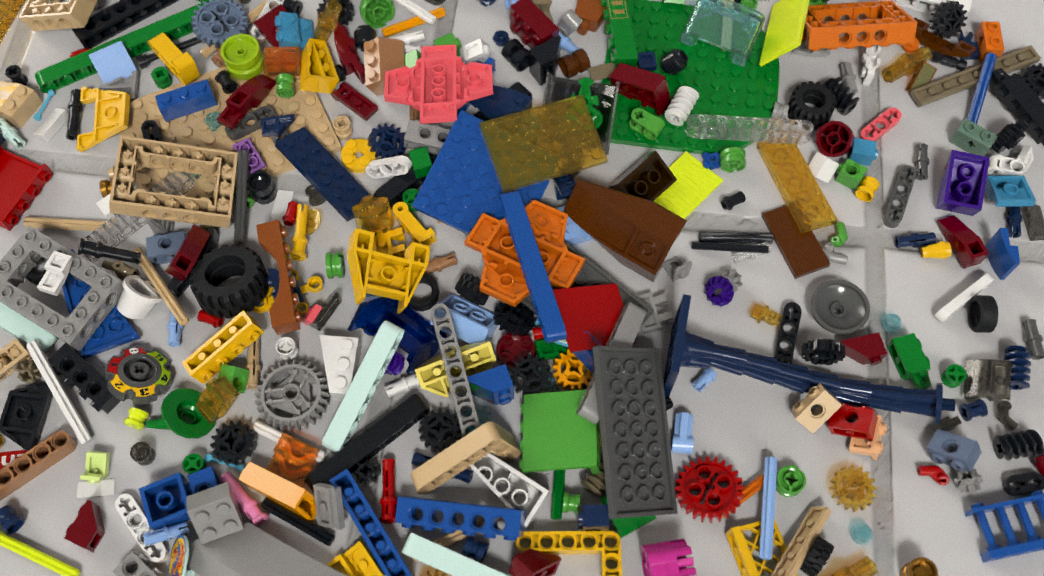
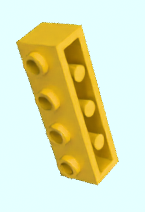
M243 310L184 360L182 364L191 377L205 384L220 371L221 364L228 365L245 348L256 341L264 333V330L256 319Z

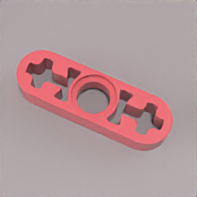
M897 108L887 109L862 129L859 138L876 142L898 124L902 117L900 110ZM876 124L884 125L885 129H878Z

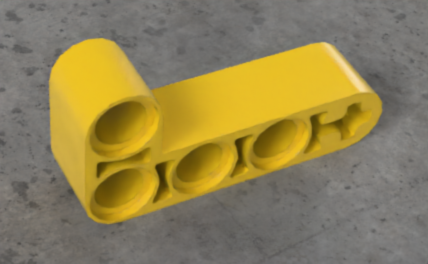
M163 32L148 41L152 51L184 86L200 77L191 55L188 52L182 53Z

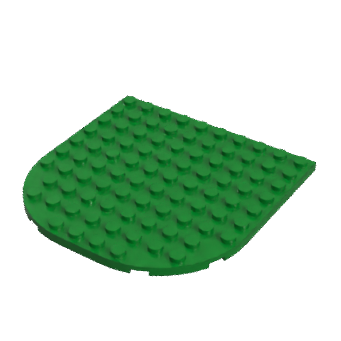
M627 0L637 53L652 51L655 53L657 69L650 72L666 76L671 100L677 93L678 88L682 86L695 89L699 93V98L696 100V104L687 120L683 122V126H675L665 118L664 114L668 106L659 116L655 114L656 110L647 106L644 108L641 106L642 102L634 98L630 100L614 91L609 77L604 78L598 110L603 115V123L600 128L595 130L594 141L677 152L687 151L688 153L703 155L705 152L709 154L717 152L720 154L722 150L729 147L743 149L759 139L772 121L771 115L774 103L778 101L780 72L778 58L762 67L759 65L766 33L749 19L733 12L731 49L722 51L720 45L723 9L651 0ZM608 47L605 64L611 63L610 56L612 51ZM673 49L683 50L688 57L687 67L677 75L665 73L661 67L662 57ZM642 108L664 121L665 126L656 140H649L629 127L631 113L634 109Z

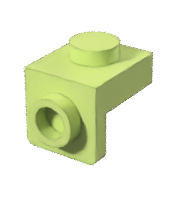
M86 452L85 473L80 475V479L87 480V483L95 484L109 477L110 452Z

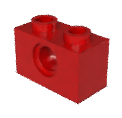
M841 403L842 406L829 418L827 426L831 434L873 440L878 417L874 409L870 407H853L849 404ZM852 418H857L856 421L849 422Z

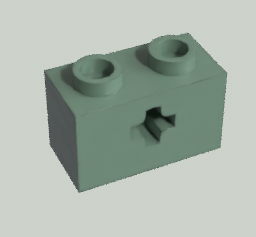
M965 118L949 142L970 154L985 156L998 135Z

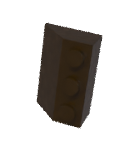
M653 151L645 154L615 180L609 188L654 201L677 179L658 152Z

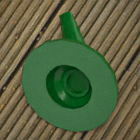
M179 388L171 391L163 399L161 406L162 417L146 420L145 426L146 428L172 430L179 436L188 439H198L207 435L214 428L217 417L211 401L201 392L188 388Z

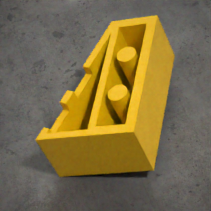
M309 38L301 52L299 90L331 94L339 82V78L326 41Z

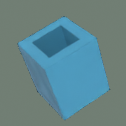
M854 138L848 158L860 165L870 166L878 155L876 142Z

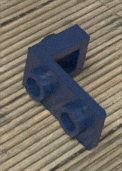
M561 174L553 178L557 201L570 198L576 185L572 175Z

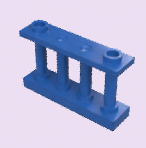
M1043 490L1032 492L1029 497L986 506L983 503L971 505V509L965 512L966 517L977 516L988 545L986 547L987 551L980 554L983 563L1044 550V539L1037 536L1025 507L1026 504L1036 502L1044 522ZM1016 507L1028 536L1026 543H1020V540L1016 539L1005 509ZM997 512L1008 541L1006 543L1007 547L1000 548V545L996 544L985 513Z

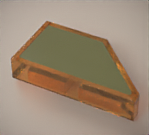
M921 61L905 90L911 92L913 89L929 84L937 68L926 61Z

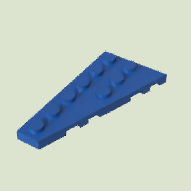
M68 273L62 287L69 315L91 289L85 282L78 281L70 273ZM115 305L81 349L80 356L85 359L138 340L140 336L124 315L117 310Z

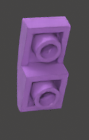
M249 137L232 145L237 153L239 150H246L249 153V175L265 168Z

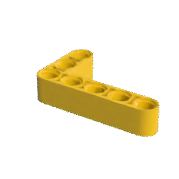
M525 531L522 537H517L516 549L518 552L522 553L533 549L553 555L600 554L601 576H622L621 539L614 531ZM569 538L573 541L574 545L567 548L563 546L562 541ZM590 538L595 542V545L589 548L584 545L583 541ZM607 538L614 539L616 546H606L605 540ZM522 539H528L531 541V545L528 548H523L519 542ZM543 539H550L552 546L549 548L543 547L541 545ZM610 559L614 560L617 568L609 569L605 562Z

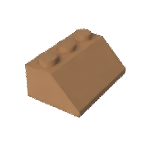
M377 37L364 43L365 86L376 96L384 94L385 72L405 66L403 40Z

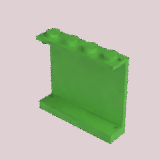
M586 389L524 394V402L521 403L523 421L520 422L521 433H523V439L520 440V450L523 452V458L519 461V467L525 476L530 478V472L582 468H590L592 474H601L600 421L594 425L576 414Z

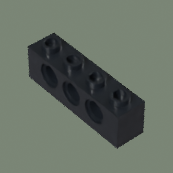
M66 343L48 359L49 363L53 365L54 372L58 376L63 374L66 377L63 381L71 388L74 386L79 388L77 393L86 400L89 397L92 400L90 405L98 412L103 410L108 414L121 402L107 389L108 380H105L98 371ZM101 389V391L95 395L96 391Z

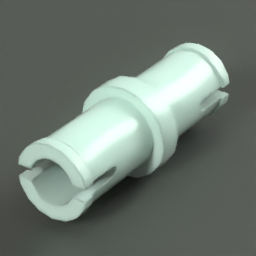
M0 118V123L2 124L0 125V131L3 133V137L9 140L18 150L23 148L19 143L25 147L26 142L18 135V131L11 127L4 118Z

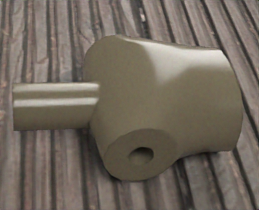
M104 260L102 263L103 268L114 271L122 281H124L126 276H140L137 268H133L121 260H116L113 263Z

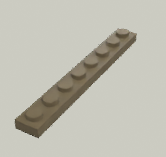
M1030 45L996 58L993 72L1002 68L1009 74L1039 62L1041 57ZM983 63L913 89L910 95L918 107H922L977 86Z

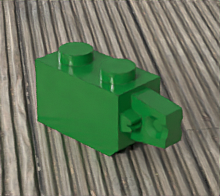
M915 333L893 338L886 347L900 378L904 380L910 379L916 389L929 388L931 386L928 371L931 369L930 361L924 355L922 344L916 338Z

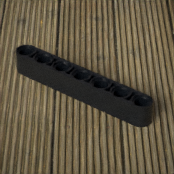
M418 394L412 395L311 472L305 478V483L314 493L313 485L317 483L332 485L329 480L346 469L349 470L350 474L359 468L357 463L363 464L366 459L370 460L424 418V415L429 413L430 408Z

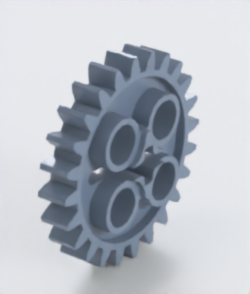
M209 0V3L203 1L204 6L197 5L198 10L193 11L195 16H191L194 34H196L197 39H201L203 44L207 42L208 47L214 44L215 48L218 45L222 46L223 42L231 36L247 34L246 29L249 28L246 10H244L242 5L239 6L238 1L234 3L233 0Z

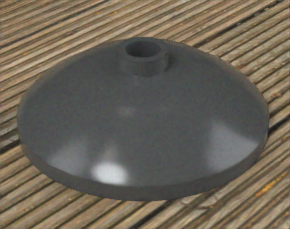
M845 280L826 281L816 288L811 297L810 309L813 318L822 328L831 333L839 335L855 333L865 325L869 318L870 304L868 298L858 286Z

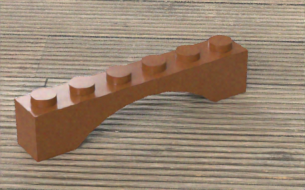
M279 220L256 225L258 241L264 251L276 260L280 276L278 293L269 309L272 328L277 335L301 330L300 322H302V315L300 310H297L299 297L294 292V287H297L294 275L292 276L291 270H294L292 260L288 257L291 250L289 243L285 239V237H288L286 226H282Z

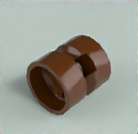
M582 48L572 52V55L567 54L558 60L560 69L567 79L576 76L578 72L587 71L591 67L589 57Z

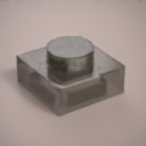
M947 416L940 420V424L933 431L936 432L937 429L949 432L958 427L962 422L958 416L951 419Z

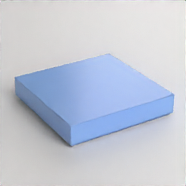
M122 41L88 55L104 84L112 82L119 77L124 79L131 76V72L137 71Z

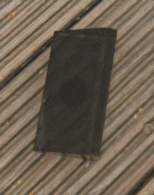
M1035 204L1034 206L1021 207L1030 241L1044 240V218L1040 206Z
M334 292L328 296L313 323L309 324L311 327L321 331L342 302L339 293Z

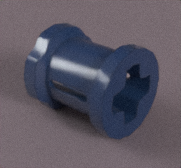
M977 399L970 404L962 403L959 405L960 415L965 421H970L977 416L985 417L988 415L987 405L981 399Z

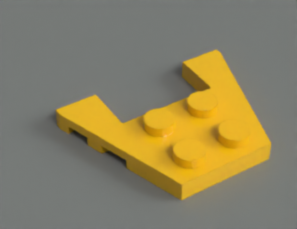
M81 87L80 102L83 104L96 102L94 131L77 135L76 150L84 152L128 128L130 95L120 91H102L97 88Z

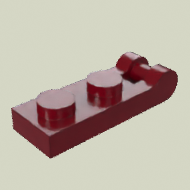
M342 82L337 90L331 92V96L336 101L341 102L365 121L369 120L378 111L377 105L345 82Z

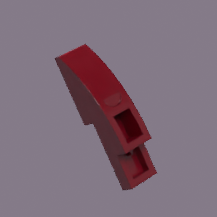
M336 21L334 24V40L340 63L348 75L354 73L361 84H364L365 65L360 64L355 40L353 37L350 38L348 36L349 33L346 27L341 26Z
M260 74L243 83L225 101L227 107L218 116V123L234 130L251 107L257 108L276 84V81Z

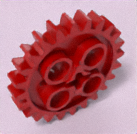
M706 456L704 462L698 457L697 464L691 460L690 467L683 466L684 472L679 471L680 479H676V485L678 486L675 487V493H679L676 495V499L681 501L680 508L686 507V514L693 512V519L701 516V522L708 518L709 522L712 523L715 517L718 522H721L722 515L729 519V512L736 513L735 507H740L741 502L739 500H743L741 492L744 491V486L740 485L742 484V478H737L738 470L732 472V464L726 467L725 460L717 463V457L710 461L709 457ZM701 474H708L709 477H708V478H701L700 475H701ZM719 475L713 482L714 476ZM726 483L728 487L721 488L719 484ZM696 490L700 492V494L694 496L691 495L690 492ZM705 495H706V498H705L704 503H703V504H700V502L703 500V498H704ZM716 500L719 504L711 505L709 501Z

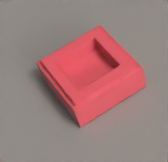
M318 304L310 306L302 318V323L305 325L312 324L322 307Z

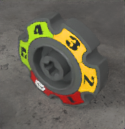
M144 346L122 349L121 355H113L106 365L105 380H108L107 389L114 397L121 401L131 399L133 404L154 402L157 400L158 394H166L171 386L173 371L169 370L170 361L158 350L146 351Z

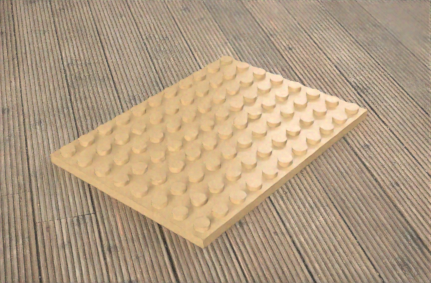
M278 47L277 49L272 48L262 52L265 66L260 74L275 81L279 74L287 73L294 77V96L290 98L279 97L276 94L278 86L276 83L257 108L251 107L247 114L263 106H270L277 116L294 114L295 121L286 129L288 134L305 127L330 154L341 151L342 147L316 92L299 90L301 60L297 51ZM225 66L202 74L198 79L190 83L193 84L207 79L213 90L217 102L216 106L166 122L159 111L155 96L184 87L182 83H178L130 101L128 128L119 132V136L144 139L141 125L147 120H153L160 128L164 142L235 152L232 145L249 137L265 165V168L259 171H264L273 178L296 169L275 147L270 136L263 137L261 128L238 140L228 138L225 132L226 126L219 124L217 118L227 107L225 101L231 94H225L222 86L215 81V76L218 72L228 71ZM230 75L231 79L236 81L238 85L237 88H239L243 83L248 81L235 79ZM249 120L246 125L251 126L255 121ZM138 166L136 182L139 189H145L147 192H165V194L177 196L183 194L185 197L200 199L205 197L211 200L214 195L216 177ZM236 166V175H235L234 189H235V187H236V181H237V166Z

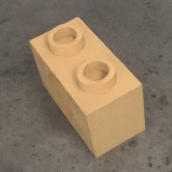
M819 383L808 391L807 396L802 401H798L793 406L791 412L795 419L813 434L842 404L837 397ZM819 404L818 408L811 410L813 405Z

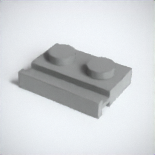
M324 483L313 485L317 525L331 529L337 528V530L345 528L341 487H334V485Z

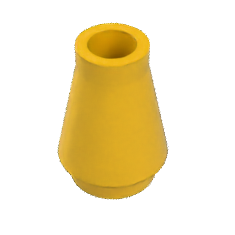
M945 241L921 247L920 249L922 258L946 259L951 257L952 253L950 243Z

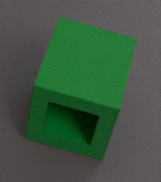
M418 147L408 151L416 179L427 176L432 167L427 147Z

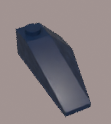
M494 85L492 95L469 101L471 105L483 112L487 119L492 120L497 128L513 136H516L520 125H522V114L529 115L532 110V97L517 90Z

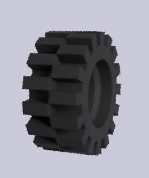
M468 273L461 275L455 286L456 292L461 297L481 306L485 305L489 298V295L480 291L481 280L478 276L474 277L473 274L469 275Z
M818 536L800 570L808 576H817L830 558L834 546Z

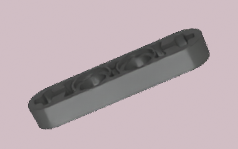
M910 165L901 167L897 174L883 216V223L888 228H896L903 218L917 173L915 168ZM905 172H907L909 176L907 180H903L906 175ZM904 186L907 192H900L897 187ZM893 201L901 202L902 207L894 206ZM893 213H896L894 216L895 221H891V215Z

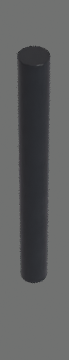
M692 242V249L769 253V246Z

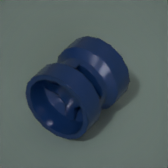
M11 505L3 506L0 508L2 531L7 535L17 532L23 526L24 518L19 514L16 515L15 509Z
M469 536L461 555L474 557L475 561L482 563L490 544L484 541L480 543L476 537Z

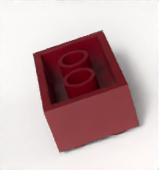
M519 0L510 6V30L530 49L559 35V28L531 0Z

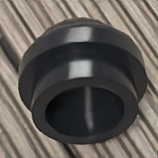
M337 64L335 69L339 82H343L348 73L341 65Z

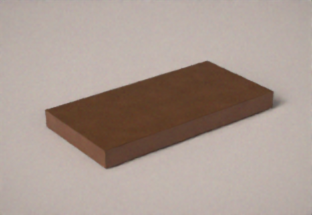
M796 202L762 214L769 232L773 234V239L795 279L830 266L829 260Z

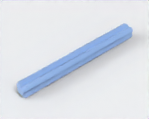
M772 456L766 457L764 464L759 558L762 560H771L773 554L777 458Z

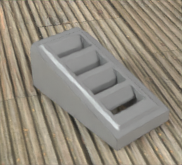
M146 218V222L155 235L172 233L174 230L173 221Z

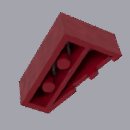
M620 63L609 77L614 91L630 100L634 98L642 102L641 106L644 108L647 106L656 110L655 114L661 116L671 102L666 76Z

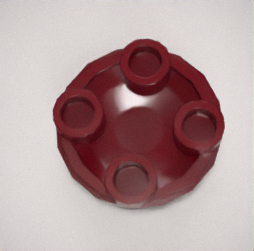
M512 333L504 334L496 348L497 358L502 365L506 364V367L509 369L516 367L514 361L521 362V356L527 359L528 354H530L533 359L535 346L532 338L525 334L523 337L519 334H516V337H513Z

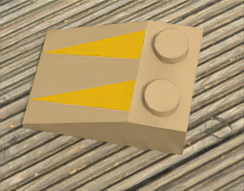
M0 81V118H4L6 122L22 128L43 102L37 93L20 83Z

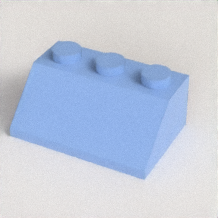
M451 293L439 302L449 308L458 340H463L469 344L490 341L499 326L494 324L496 320L493 319V312L454 293ZM437 310L435 316L441 319L446 316V313L443 310ZM448 329L441 330L451 334V332Z

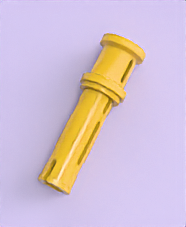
M302 204L297 205L295 236L291 239L293 247L290 258L297 261L307 259L305 249L306 245H308L306 228L309 206L304 204L303 211Z

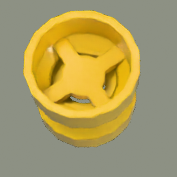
M870 176L863 177L860 186L855 192V196L864 202L872 201L875 196L874 192L880 186L879 181Z

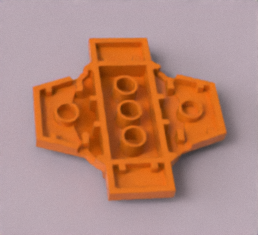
M533 200L524 208L550 284L559 289L571 288L585 264V258L568 251L567 245L564 243L568 214ZM482 213L464 241L465 246L482 253L485 266L480 282V291L515 307L530 293L505 218L498 220Z

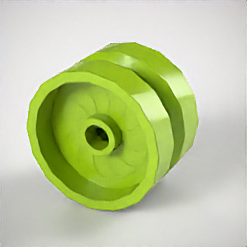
M236 34L223 42L221 56L232 77L248 80L263 71L265 59L256 38L247 34Z

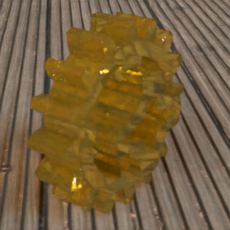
M851 465L848 469L844 466L840 471L837 470L834 473L835 477L830 480L834 485L829 490L835 492L831 497L832 499L838 498V506L843 503L844 510L852 507V511L856 512L858 508L863 511L866 509V505L870 506L873 503L872 500L877 495L872 492L877 490V487L871 484L875 479L868 478L870 472L862 473V467L855 470L854 466ZM843 479V481H842L843 487L840 489V483H841V480ZM850 487H851V488H853V487H855V488H856V487H859V488L856 489V490H855V489H853V490H852V489L847 490V489H849Z

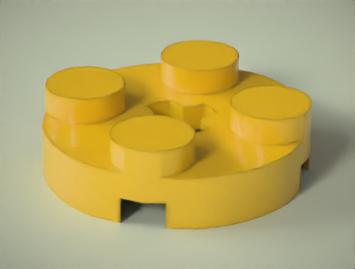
M349 139L341 150L343 165L353 173L366 172L365 168L372 160H377V157H374L376 152H370L371 146H368V140ZM361 153L363 156L357 159L356 154Z

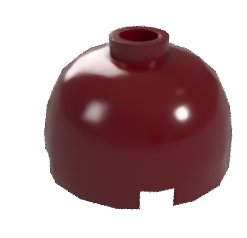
M830 121L819 128L816 133L815 142L819 151L825 156L839 157L845 155L852 148L854 134L847 124L841 121Z

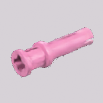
M230 471L224 473L219 478V481L222 484L229 482L234 497L241 507V513L246 515L252 524L257 527L264 524L269 515L260 509L257 500L249 497Z

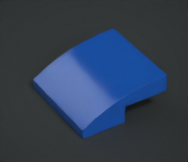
M1000 228L987 242L985 247L989 252L988 259L994 272L1000 280H1005L1020 264L1018 246L1010 245L1008 228Z

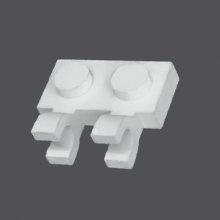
M880 45L866 48V53H863L861 63H864V67H862L860 77H863L862 85H870L875 76V70L881 64V58L876 59L877 54L882 50Z

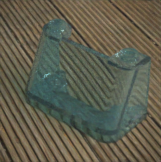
M697 0L682 33L680 42L690 46L696 45L698 40L717 46L730 52L729 58L734 64L744 67L760 37L765 17L759 11L730 0Z

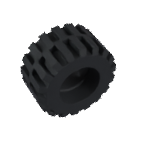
M809 81V83L803 82L801 85L796 86L788 102L789 110L787 113L789 114V119L793 120L792 123L794 125L798 124L801 129L804 127L806 130L811 128L817 130L818 127L820 128L829 122L837 101L835 100V94H832L833 91L827 89V85ZM805 103L813 104L817 108H811L807 106Z

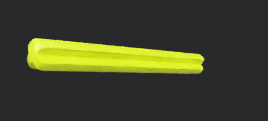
M0 532V546L62 576L81 575V570Z

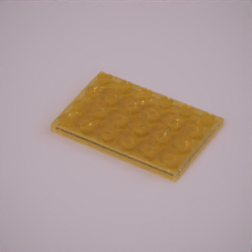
M583 94L479 123V128L503 193L605 164L608 161Z

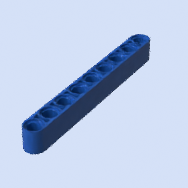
M517 190L500 194L501 208L545 342L548 344L567 339L565 325L520 193Z

